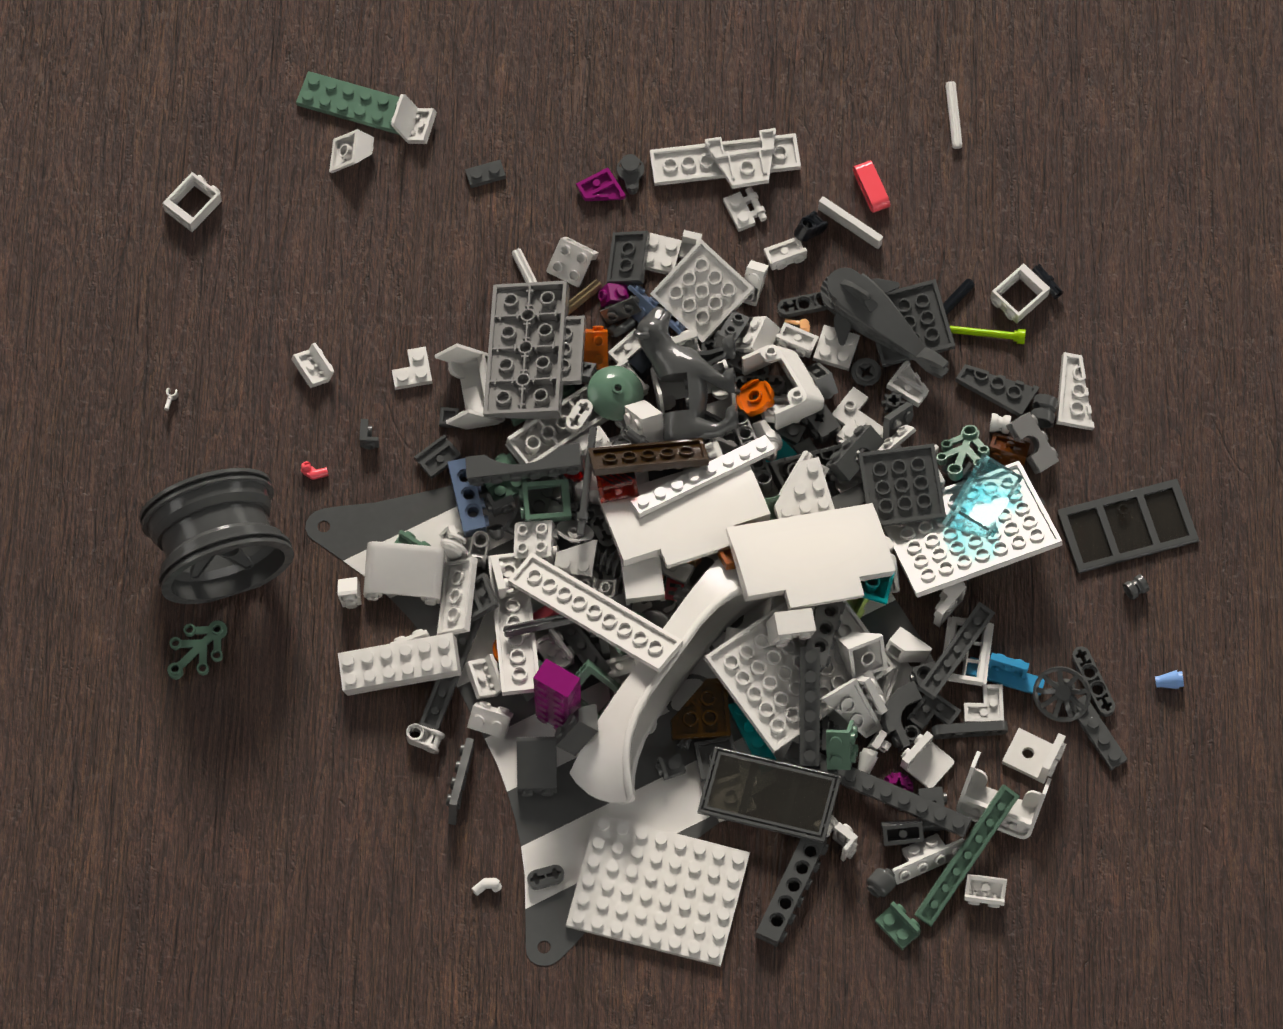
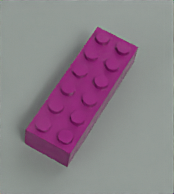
M545 659L533 678L535 712L539 721L544 724L548 722L557 730L559 726L566 722L570 714H573L581 707L580 678L552 661Z

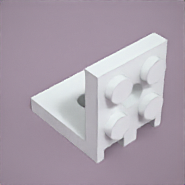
M1018 728L1002 760V764L1044 784L1048 776L1052 777L1058 760L1060 761L1067 745L1064 743L1066 736L1058 733L1052 744ZM1030 750L1033 753V757L1025 758L1022 752Z

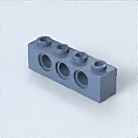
M465 458L448 461V470L464 538L472 537L477 531L487 533L486 527L490 525L488 516L484 515L482 510L485 509L483 497L480 498L478 493L481 491V486H473L469 482L460 481L462 478L467 477ZM466 495L474 496L470 500L464 498ZM476 512L478 515L470 517L469 513Z

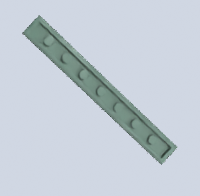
M1002 784L914 916L930 927L933 925L1020 797L1017 793Z

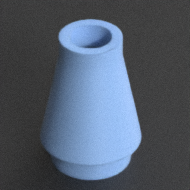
M1175 670L1155 676L1156 688L1179 689V687H1184L1182 671L1177 672Z

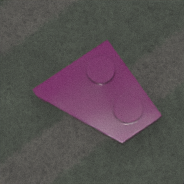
M608 167L576 183V188L584 201L623 200L626 198L625 193Z

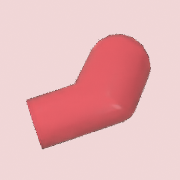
M306 461L301 464V472L311 480L329 476L327 467L316 470L311 466L310 462Z

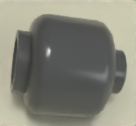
M877 868L867 879V890L877 898L886 897L896 886L895 874L888 868Z

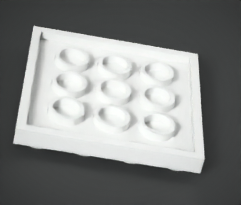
M700 239L650 295L688 330L695 329L698 339L703 343L705 340L710 339L722 326L724 320L728 319L732 311L738 309L755 288Z

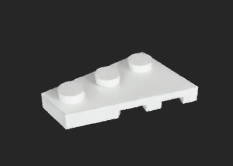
M855 678L821 697L848 723L850 720H854V726H858V732L865 738L883 729Z

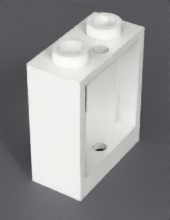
M192 172L162 204L166 213L193 232L222 202L221 192L214 185L210 186L207 184V181L201 175L197 176ZM195 186L211 199L192 217L177 206V204Z
M1023 263L992 291L990 299L995 307L1004 311L1005 316L1009 320H1013L1017 324L1048 297L1050 287ZM1019 279L1038 295L1020 312L1015 310L1001 296Z

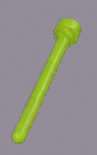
M950 326L951 333L1012 339L1017 344H1024L1026 329L1008 332Z

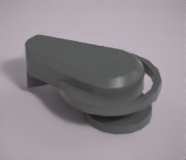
M628 154L619 161L617 173L624 180L626 191L634 195L638 192L639 179L644 174V165L637 156Z

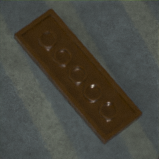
M702 438L588 448V456L594 476L631 472L642 473L653 470L662 471L664 469H682L709 465V457Z

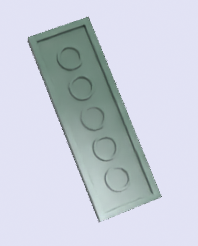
M308 71L296 101L297 106L400 135L391 125L400 97Z

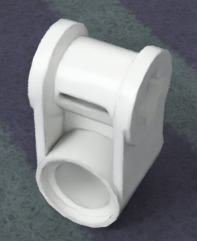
M416 723L409 725L406 730V738L409 744L433 754L439 753L438 747L441 740L445 738L444 733ZM416 731L420 733V736L413 738L410 734Z

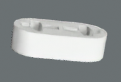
M579 400L568 415L565 422V428L568 432H579L590 417L593 405L589 400ZM586 406L587 410H584V412L580 414L581 408ZM577 418V425L571 426V422H574Z

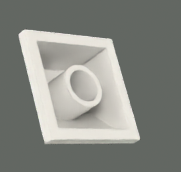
M357 129L333 139L329 172L334 173L370 156L374 148V137Z
M853 632L838 638L839 653L851 679L858 677L866 670L876 673L887 668L882 634Z

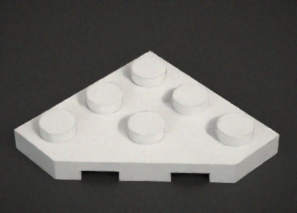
M819 457L800 461L773 507L777 519L835 509Z

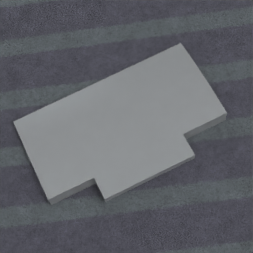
M567 280L493 285L483 409L484 417L513 419L561 418L563 385L582 384L586 318L585 315L568 316L570 287Z

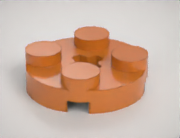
M759 379L746 382L740 388L739 396L737 395L736 397L737 405L749 417L763 413L775 403L773 388L767 381H760ZM757 394L758 398L753 400L754 395Z

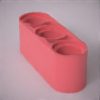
M870 160L853 166L854 176L870 211L875 213L889 208V197L873 162Z

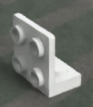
M562 237L546 272L564 281L567 280L568 283L576 287H580L591 261L597 259L599 252L568 237Z

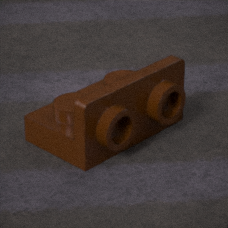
M994 432L989 446L990 455L986 457V460L1004 466L1020 461L1022 467H1024L1031 443L1022 440L1015 442L1012 437Z

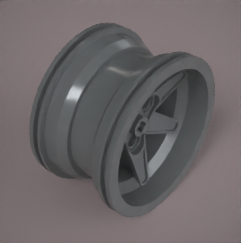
M229 468L203 473L164 489L143 506L139 514L142 530L165 554L166 559L162 563L158 581L162 594L167 600L181 604L213 602L258 588L279 576L289 567L294 559V551L290 539L280 529L270 524L269 517L274 489L266 473L251 468Z

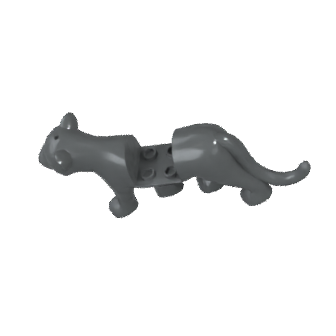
M656 306L639 322L634 335L649 358L658 378L665 382H684L685 390L688 391L689 397H686V408H689V410L663 414V440L674 441L702 438L704 445L714 442L712 438L721 437L728 431L739 427L736 404L727 407L725 418L719 423L703 419L708 400L706 381L727 392L736 393L734 367L726 369L722 374L712 367V365L720 361L735 358L734 334L725 336L721 347L708 351H698L690 347L677 345L669 334V323L672 314L669 311H665L662 307ZM736 446L732 448L731 451L740 448L741 446Z

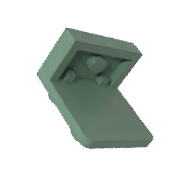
M854 720L849 721L847 730H826L827 770H851L852 764L856 763L858 745L855 744V741L858 737V726H854Z

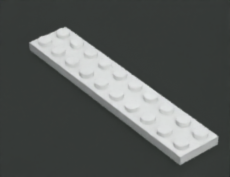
M533 553L527 557L508 579L509 585L659 673L684 645L683 640Z

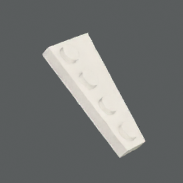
M1066 352L1062 354L1056 424L1093 431L1095 427L1091 417L1092 410L1088 400L1089 392L1088 388H1086V375L1082 355Z

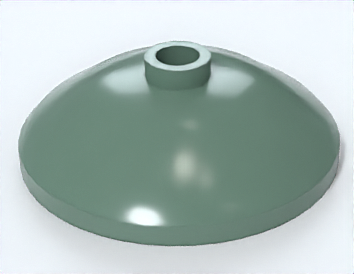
M607 366L598 370L590 379L587 387V398L598 415L608 420L621 421L624 420V406L642 401L644 390L639 378L629 369L621 366ZM617 386V387H619L621 390H620V391H616L614 387Z

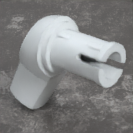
M765 419L759 420L752 424L757 439L766 436L775 448L774 454L765 457V459L773 461L776 459L777 451L783 446L782 438L770 428Z

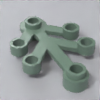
M974 425L963 427L959 436L943 440L941 442V450L943 452L936 455L937 464L939 465L947 464L949 458L958 455L955 463L950 464L947 468L948 477L953 481H958L963 476L962 466L966 455L973 462V468L977 471L985 468V461L982 458L990 455L989 447L984 445L979 439V430ZM963 442L962 445L953 448V445ZM971 442L978 448V455L970 447Z
M213 621L209 626L195 627L193 624H186L183 630L186 636L192 637L195 634H206L203 639L180 640L178 637L171 638L169 643L173 650H179L180 648L192 649L180 661L171 663L168 666L167 671L170 678L174 680L180 679L184 674L183 668L198 654L199 664L197 665V672L202 676L208 674L207 645L213 641L214 650L211 652V658L214 662H220L223 659L221 639L227 634L225 623ZM216 627L221 628L219 632L214 631ZM188 628H193L191 633L186 632ZM174 641L179 642L177 646L172 645ZM215 653L220 654V657L214 658L213 656ZM202 666L206 667V670L203 672L199 670ZM178 667L179 669L177 672H172V668Z

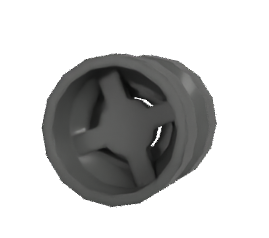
M1141 574L1135 576L1132 581L1123 583V589L1131 600L1138 598L1139 594H1144L1150 590L1147 581Z

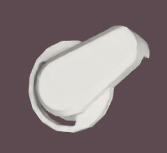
M451 532L448 535L449 539H442L440 544L444 548L449 560L455 561L467 554L468 551L463 546L467 540L461 535Z

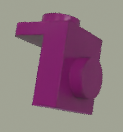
M607 283L601 288L598 294L601 307L605 308L610 303L616 304L628 299L627 285Z

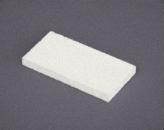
M473 556L445 562L437 635L447 633L455 635L470 632L478 558Z

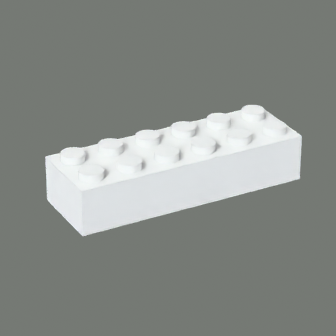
M453 633L338 653L342 690L347 696L462 675L457 638Z

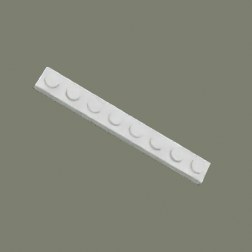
M762 436L710 461L708 466L698 467L631 499V506L641 518L774 454L775 448L766 436Z

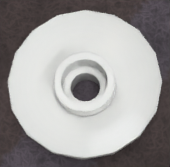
M561 521L557 524L558 534L571 543H580L582 541L586 543L594 537V532L588 525H585L584 536H577L578 521Z

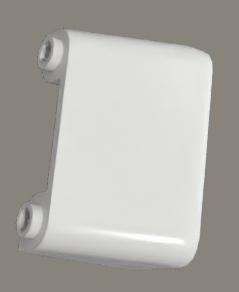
M378 541L368 542L364 598L376 601L383 594L421 597V600L430 606L440 604L446 562L444 549L435 546Z

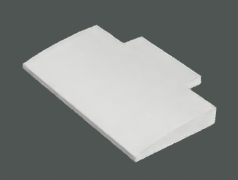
M750 465L641 518L631 506V499L698 467L599 497V504L623 567L662 555L667 569L718 553L720 550L730 549L725 530L727 527L770 520L771 513Z
M873 503L727 527L725 529L745 602L785 595L788 609L795 610L863 598L864 592L861 581L889 577L896 571Z

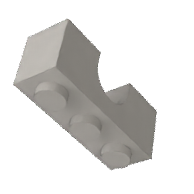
M1028 412L1007 424L1006 427L1015 442L1023 438H1029L1033 442L1034 451L1026 457V460L1033 472L1038 474L1057 463L1059 459L1057 458V451L1048 443L1046 433L1041 431L1037 425V418Z

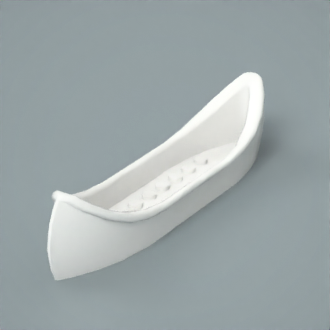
M718 559L688 593L663 628L683 640L684 645L660 673L640 661L637 663L598 719V732L581 749L570 771V775L576 784L588 795L605 802L619 804L633 802L635 800V774L638 759L646 738L657 719L708 648L726 628L769 598L745 602L736 569L725 570L721 560Z

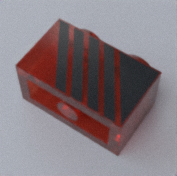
M635 472L596 476L601 504L639 496Z

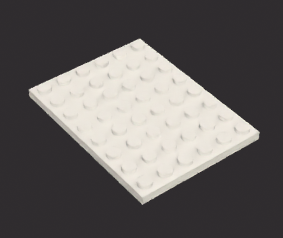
M1020 461L942 488L946 519L882 527L886 536L895 543L893 550L917 598L1062 546V540Z
M786 601L703 658L772 753L799 736L800 647H804L806 640L793 638L785 647L777 648L776 645L770 646L765 624L774 612L790 611ZM843 601L846 603L845 609L838 619L841 621L838 632L835 631L833 638H836L833 650L830 649L829 656H831L830 664L820 672V720L834 711L821 697L851 680L839 653L838 638L853 632L870 633L847 601ZM815 606L806 607V608H801V609L812 608V611L814 612ZM825 610L827 616H832L829 610ZM820 628L823 634H828L825 628ZM887 655V668L873 673L876 680H879L895 668Z
M596 813L566 927L721 967L750 852Z

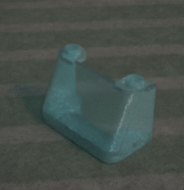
M983 453L941 524L948 528L986 539L989 536L993 538L999 529L996 526L997 521L1012 495H1017L1022 488L1020 482L1023 477Z

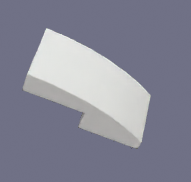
M578 577V580L609 598L618 595L620 583L618 580Z

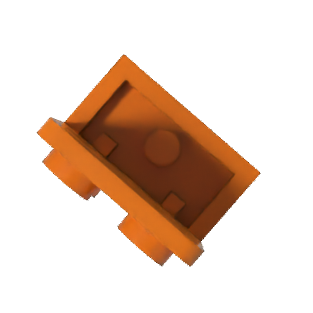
M592 326V329L585 330L583 361L596 363L597 369L608 366V330L604 329V326Z

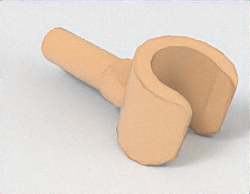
M785 318L784 322L800 326V329L810 332V324L807 319L796 321Z

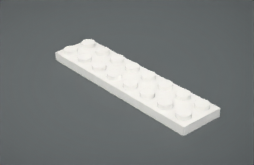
M796 133L776 135L770 173L800 170L801 163ZM760 137L722 142L725 154L762 148ZM705 144L650 150L654 186L725 178Z
M514 553L499 554V562H503L505 567V573H502L503 578L509 579L526 559H515ZM495 555L488 556L490 582L499 603V607L494 609L493 612L502 696L534 692L533 678L539 670L535 632L508 638L504 636L503 632L504 626L533 620L531 597L509 585V590H506L507 597L499 599L490 559L491 556Z

